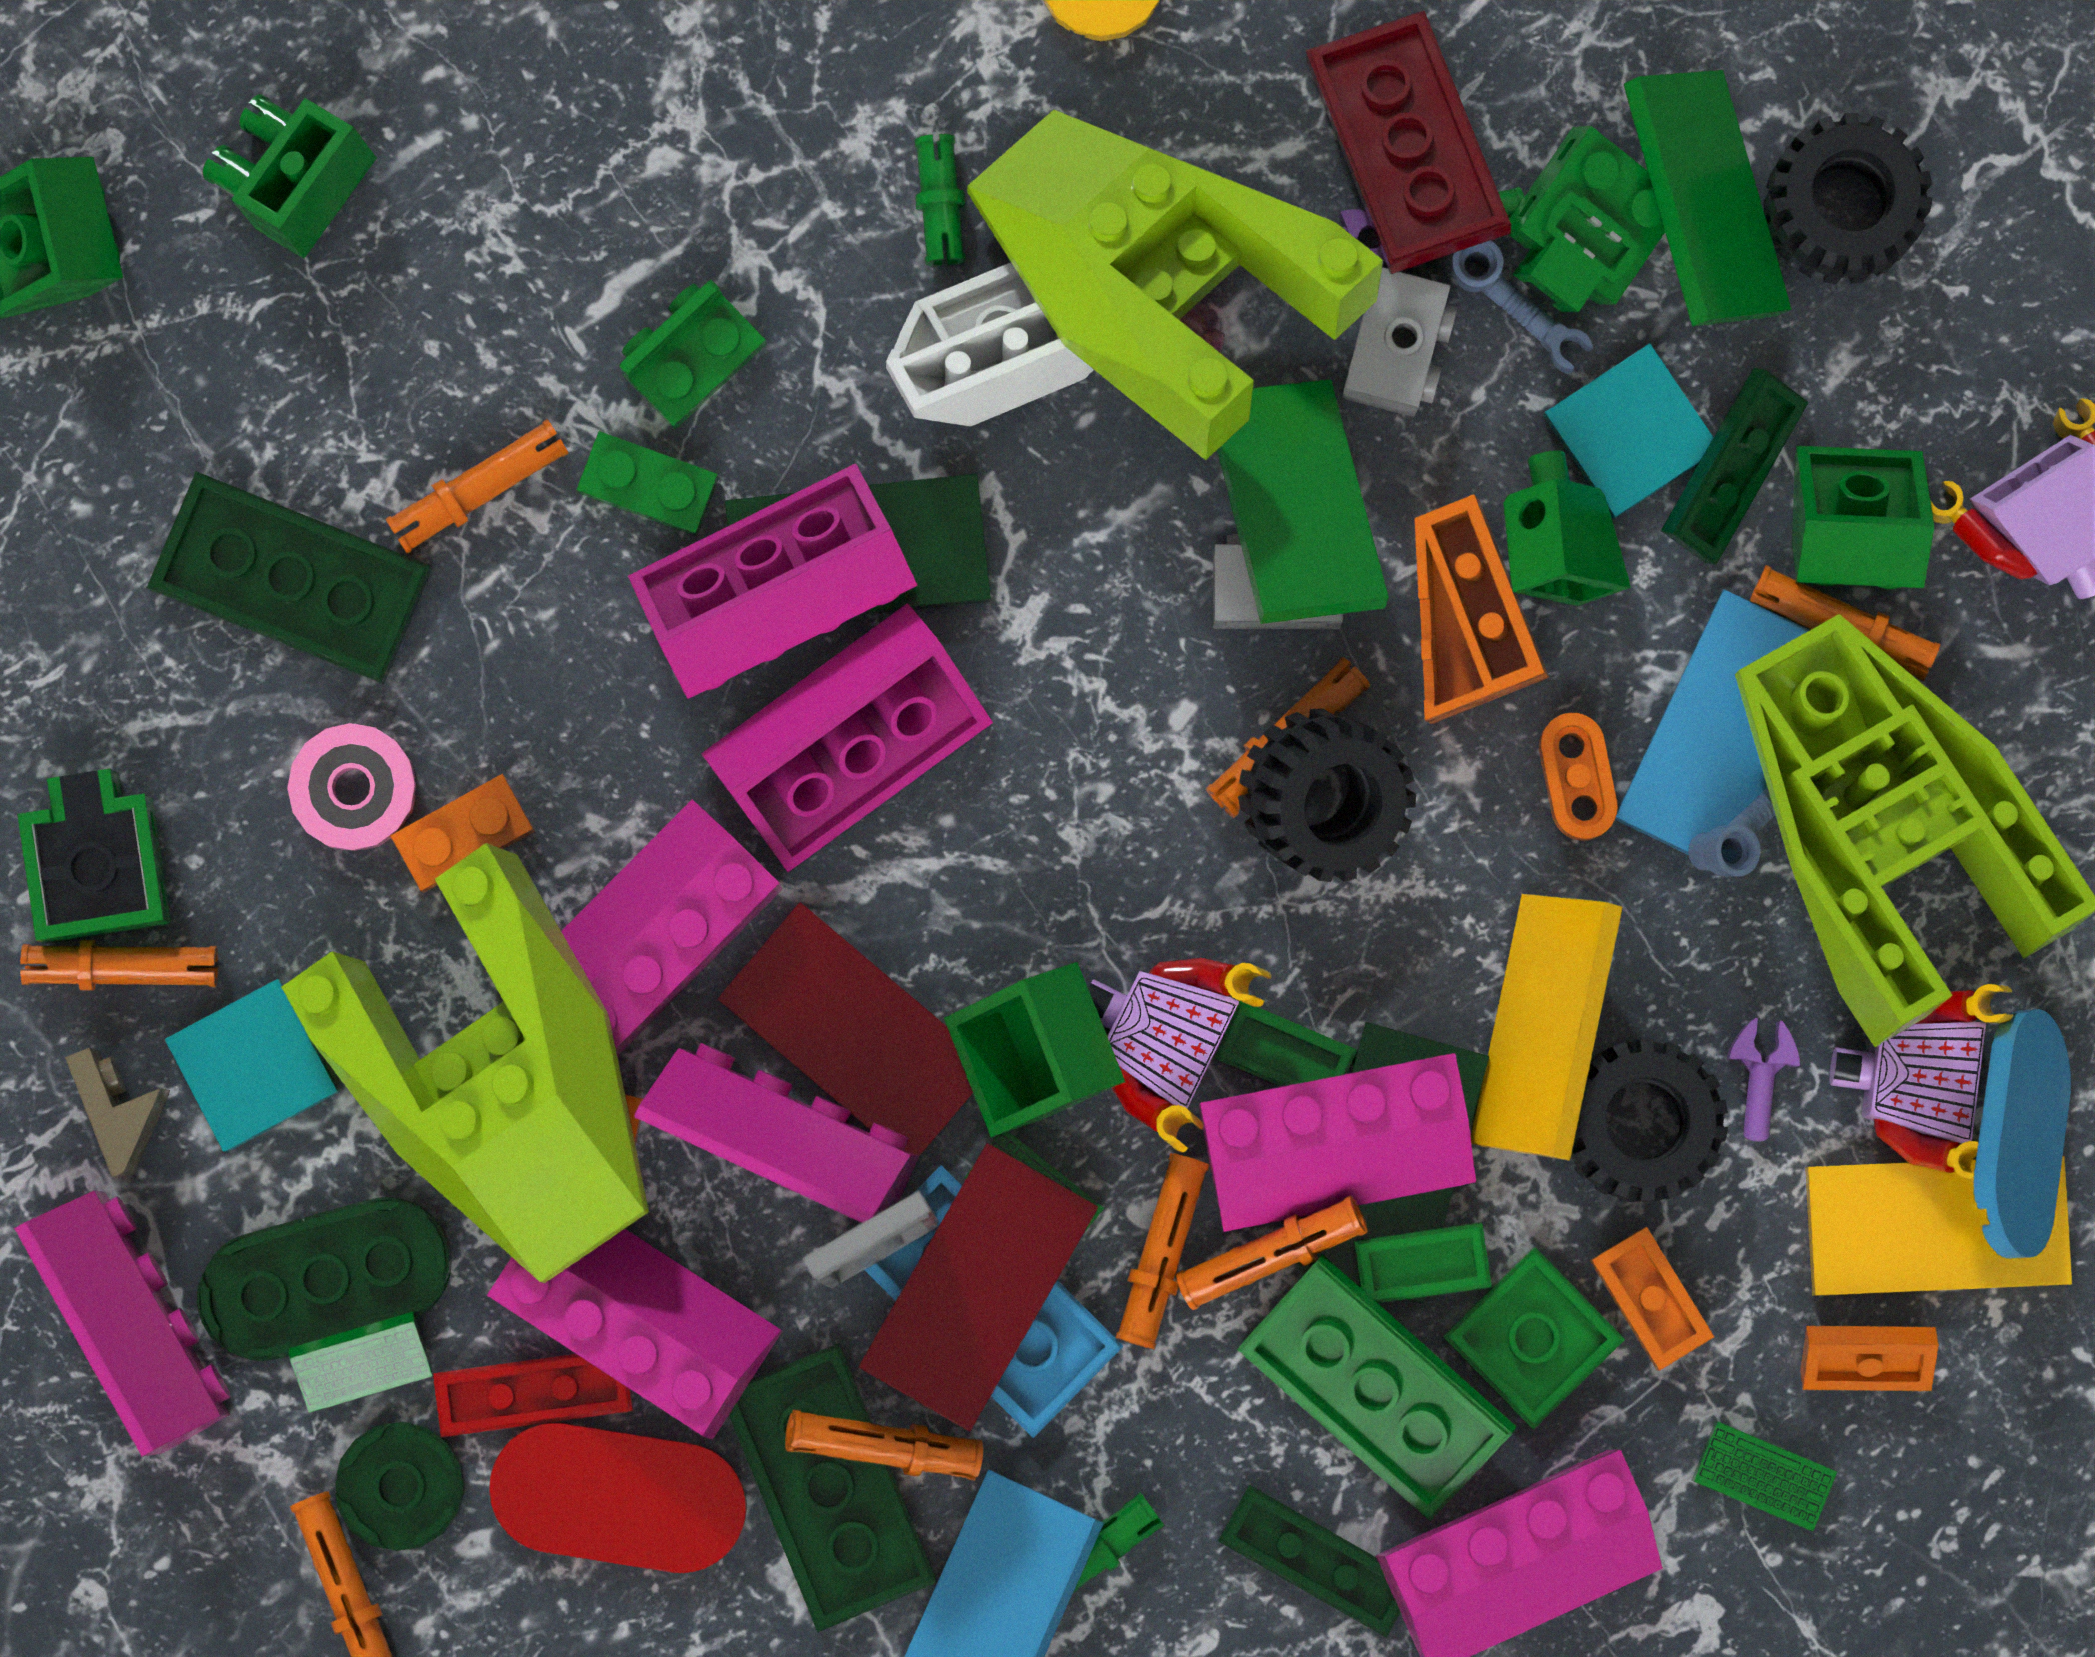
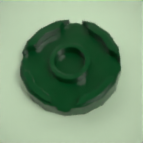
M405 1421L375 1426L356 1438L340 1459L335 1483L337 1508L349 1529L371 1546L394 1551L423 1547L444 1534L460 1512L465 1491L462 1464L450 1443L429 1427Z

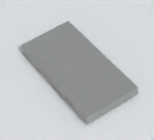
M917 1191L802 1259L813 1279L827 1287L834 1288L938 1227L937 1224L940 1222L920 1191Z

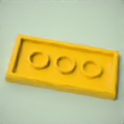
M1529 894L1521 895L1488 1052L1489 1060L1473 1123L1471 1144L1570 1161L1622 914V906L1602 901Z
M2062 1156L2053 1228L2045 1248L2034 1257L2010 1259L1998 1255L1988 1244L1982 1231V1225H1990L1987 1209L1977 1208V1202H1975L1974 1183L1959 1176L1956 1171L1946 1173L1910 1163L1805 1167L1812 1296L2072 1284L2065 1156ZM1976 1160L1971 1162V1172L1975 1171Z

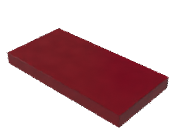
M1425 10L1306 50V61L1390 274L1511 234L1510 220Z
M801 902L798 903L717 998V1000L839 1104L851 1111V1114L871 1130L873 1123H877L908 1137L909 1140L905 1150L919 1157L973 1095L947 1026Z
M986 1143L858 1368L971 1432L1099 1207Z

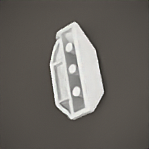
M1011 262L916 301L899 334L894 349L891 350L886 360V369L914 418L964 426L976 425L1079 382L1094 370L1062 344Z

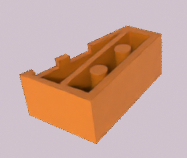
M1475 494L1414 518L1418 599L1420 600L1421 657L1424 675L1425 721L1434 724L1550 678L1517 593H1513L1511 578L1481 502Z

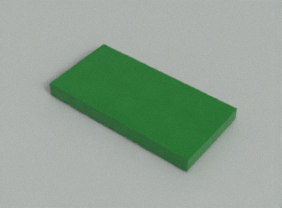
M1713 70L1638 76L1624 83L1625 93L1692 327L1776 317L1792 310L1724 71Z
M1331 379L1253 388L1249 421L1217 449L1260 623L1265 624L1384 609L1389 596Z
M1323 1254L1237 1349L1429 1521L1442 1510L1502 1446L1517 1427Z

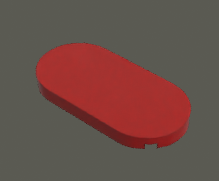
M567 1423L541 1424L516 1435L498 1455L490 1477L489 1491L493 1512L506 1533L525 1547L545 1553L671 1573L696 1572L722 1559L738 1541L743 1531L747 1514L746 1493L739 1477L729 1463L712 1449L693 1443Z

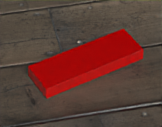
M577 1354L433 1373L441 1437L634 1411L631 1389Z

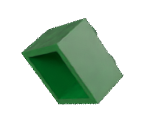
M1078 962L1023 979L944 1017L991 1137L1045 1119L1125 1082Z

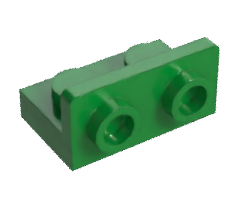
M712 279L701 288L693 283L684 289L669 305L668 310L672 315L655 331L649 326L645 327L621 351L626 357L619 364L623 376L674 430L767 345L764 337L722 295L720 287Z

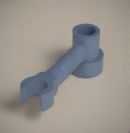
M1490 240L1455 252L1451 260V273L1458 286L1467 292L1475 293L1482 291L1498 306H1502V309L1506 310L1507 314H1511L1512 318H1516V321L1525 326L1526 330L1536 337L1541 345L1550 352V359L1555 368L1563 373L1572 374L1574 366L1562 357L1560 345L1566 341H1574L1585 351L1591 352L1593 344L1589 336L1579 329H1568L1562 323L1556 322L1546 312L1540 310L1539 306H1535L1534 302H1530L1529 298H1525V295L1521 294L1520 290H1516V287L1503 277V255L1500 248L1493 241ZM1468 262H1478L1484 267L1486 274L1480 277L1471 276L1466 271L1464 265Z
M1768 787L1728 825L1718 826L1710 832L1699 833L1691 840L1688 855L1691 863L1697 869L1711 871L1722 877L1744 876L1753 871L1760 858V844L1755 834L1775 816Z

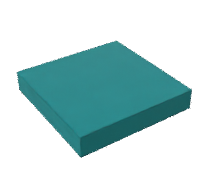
M1650 343L1543 414V417L1588 484L1592 487L1600 488L1605 494L1613 520L1698 465L1714 438Z
M280 979L268 983L164 1039L219 1145L225 1153L340 1092L318 1049L310 1040L281 988L283 983Z

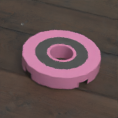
M348 723L326 728L304 744L292 763L287 789L292 812L309 835L330 848L357 851L379 847L391 839L390 835L403 828L414 809L416 778L411 760L396 740L375 727ZM359 770L364 772L369 778V794L359 804L345 805L336 796L335 787L337 780L347 771Z

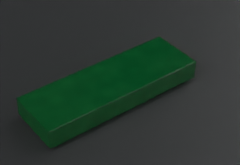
M1753 368L1662 527L1661 532L1704 563L1717 565L1809 402L1767 370Z
M1247 1486L1217 1541L1387 1638L1401 1612L1377 1558L1253 1486Z

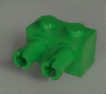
M259 94L249 102L252 107L259 110L258 115L244 108L240 116L239 125L245 132L252 133L270 144L269 148L255 165L235 153L232 148L220 145L212 154L223 161L222 166L208 158L203 167V177L206 181L216 184L234 195L231 199L232 202L257 231L305 259L377 157L353 126L310 100L304 98L292 115L272 103L269 98Z

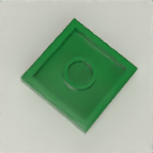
M1533 1247L1442 1336L1533 1430L1625 1340L1536 1247Z

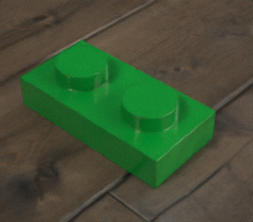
M598 431L578 484L577 492L589 498L697 536L719 476L714 472Z

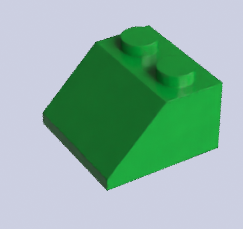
M94 157L31 158L0 176V319L83 299L124 278L120 265L119 249L114 241L105 204V192L99 180Z
M1796 445L1792 550L1796 582L1814 583L1820 586L1842 584L1878 586L1884 589H1897L1900 587L1924 588L1934 533V520L1923 451Z

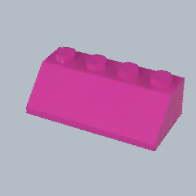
M856 463L628 575L657 641L687 699L705 690L718 688L728 679L762 662L774 660L786 650L819 634L831 632L843 622L877 605L887 604L896 599L900 594L918 586L886 518Z
M907 603L701 754L782 866L789 872L993 722L940 641Z
M693 799L561 931L609 1014L617 1057L783 890L781 884Z
M700 1043L696 1053L681 1048L676 1050L634 1115L635 1118L861 1223L866 1222L899 1202L919 1159L918 1155L905 1150L909 1140L908 1137L877 1123H873L869 1133L847 1123L851 1111L818 1096L815 1097L811 1106L789 1096L793 1084L760 1069L757 1070L754 1079L731 1069L736 1058L704 1043Z
M1455 1053L1199 1104L1223 1232L1282 1221L1295 1214H1298L1300 1217L1308 1216L1343 1201L1350 1195L1353 1196L1359 1206L1476 1183L1469 1120Z
M92 1191L14 1228L142 1457L165 1453L230 1415L223 1401L229 1399L231 1395L223 1378L213 1364L205 1368L201 1364L192 1348V1345L199 1342L197 1332L181 1308L172 1312L160 1290L168 1285L166 1277L150 1252L142 1256L140 1255L129 1233L137 1229L135 1222L127 1207L118 1196L109 1200L106 1192Z
M626 1229L620 1231L546 1283L539 1282L511 1257L487 1294L491 1299L689 1428L712 1440L782 1333L781 1329Z
M1606 1450L1375 1555L1420 1657L1473 1656L1663 1569L1648 1509L1621 1450Z

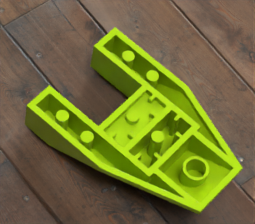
M1052 110L967 186L968 195L1062 344L1205 460L1249 421L1254 380L1180 321L1187 312L1239 265L1333 340H1336L1377 301L1383 259L1336 222L1057 110Z
M1840 614L1743 667L1735 674L1791 869L1839 994L1875 1048L1923 1020L1953 996L1882 889L1883 887L1951 848L2024 959L2074 930L2095 913L2094 893L1996 746Z
M485 843L435 878V881L502 997L503 1002L425 1057L419 1059L365 961L332 951L281 988L312 1043L395 1152L539 1282L546 1283L647 1214L649 1209L609 1014L518 855Z

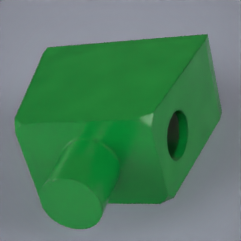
M1546 451L1529 457L1527 462L1532 486L1509 494L1503 503L1513 593L1580 606L1631 588L1607 500L1602 490L1570 481L1566 456L1563 451Z

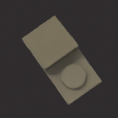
M87 1048L65 1057L111 1176L123 1179L135 1174L170 1090L160 1088L121 1104L118 1095L126 1092L120 1070L112 1056L103 1059L99 1050Z

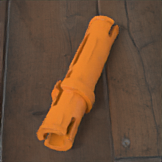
M544 420L538 427L476 466L466 470L450 482L445 483L443 479L431 485L434 489L432 493L392 517H387L385 520L394 534L411 523L418 521V527L397 539L406 554L452 523L460 527L469 521L466 515L491 501L494 497L560 457L567 456L569 453L561 439L539 452L536 451V446L557 434L549 420Z
M1768 565L1764 567L1749 599L1750 602L1810 629L1840 614L1911 675L1917 677L1922 682L1925 680L1929 672L1928 669L1932 667L1941 644L1933 643L1889 623L1890 616L1878 611L1876 616L1871 615L1806 584L1798 583L1795 579L1771 569L1772 567Z
M1341 657L1337 664L1274 725L1283 730L1287 727L1286 716L1298 712L1309 718L1310 709H1325L1332 714L1335 711L1342 712L1363 691H1367L1371 687L1370 683L1356 666L1351 669V662ZM1264 734L1259 739L1251 737L1243 745L1246 752L1214 783L1209 784L1205 788L1221 809L1224 806L1226 807L1225 812L1232 818H1235L1240 811L1238 796L1248 794V788L1239 783L1241 770L1251 771L1254 760L1247 757L1253 745L1261 749L1268 742Z
M81 940L79 946H31V944H23L20 964H46L47 966L26 965L25 969L20 970L22 985L79 984L80 990H95L96 984L209 985V987H216L219 967H193L192 965L214 966L215 962H218L217 946L99 947L96 946L95 940Z
M1170 1153L1168 1158L1170 1161L1156 1208L1152 1215L1138 1268H1131L1127 1281L1133 1284L1119 1331L1116 1332L1115 1336L1116 1339L1153 1350L1156 1348L1155 1342L1169 1295L1176 1296L1179 1286L1174 1281L1191 1227L1204 1177L1210 1166L1197 1159L1175 1153Z
M1350 1195L1343 1201L1302 1219L1298 1214L1284 1219V1227L1237 1246L1188 1270L1177 1272V1283L1190 1309L1195 1310L1202 1304L1243 1286L1250 1285L1295 1263L1301 1262L1303 1266H1307L1318 1259V1253L1358 1235L1367 1234V1224L1356 1200Z
M793 1409L786 1428V1451L812 1453L851 1461L899 1467L903 1469L905 1475L916 1477L920 1476L922 1471L975 1481L980 1473L983 1460V1442L981 1439H968L930 1433L927 1426L912 1424L909 1429L857 1420L821 1416Z
M329 1491L291 1505L290 1509L295 1514L314 1567L318 1572L336 1620L331 1622L335 1635L342 1633L351 1657H392L377 1619L383 1616L378 1603L371 1604L352 1551L348 1546L331 1503Z

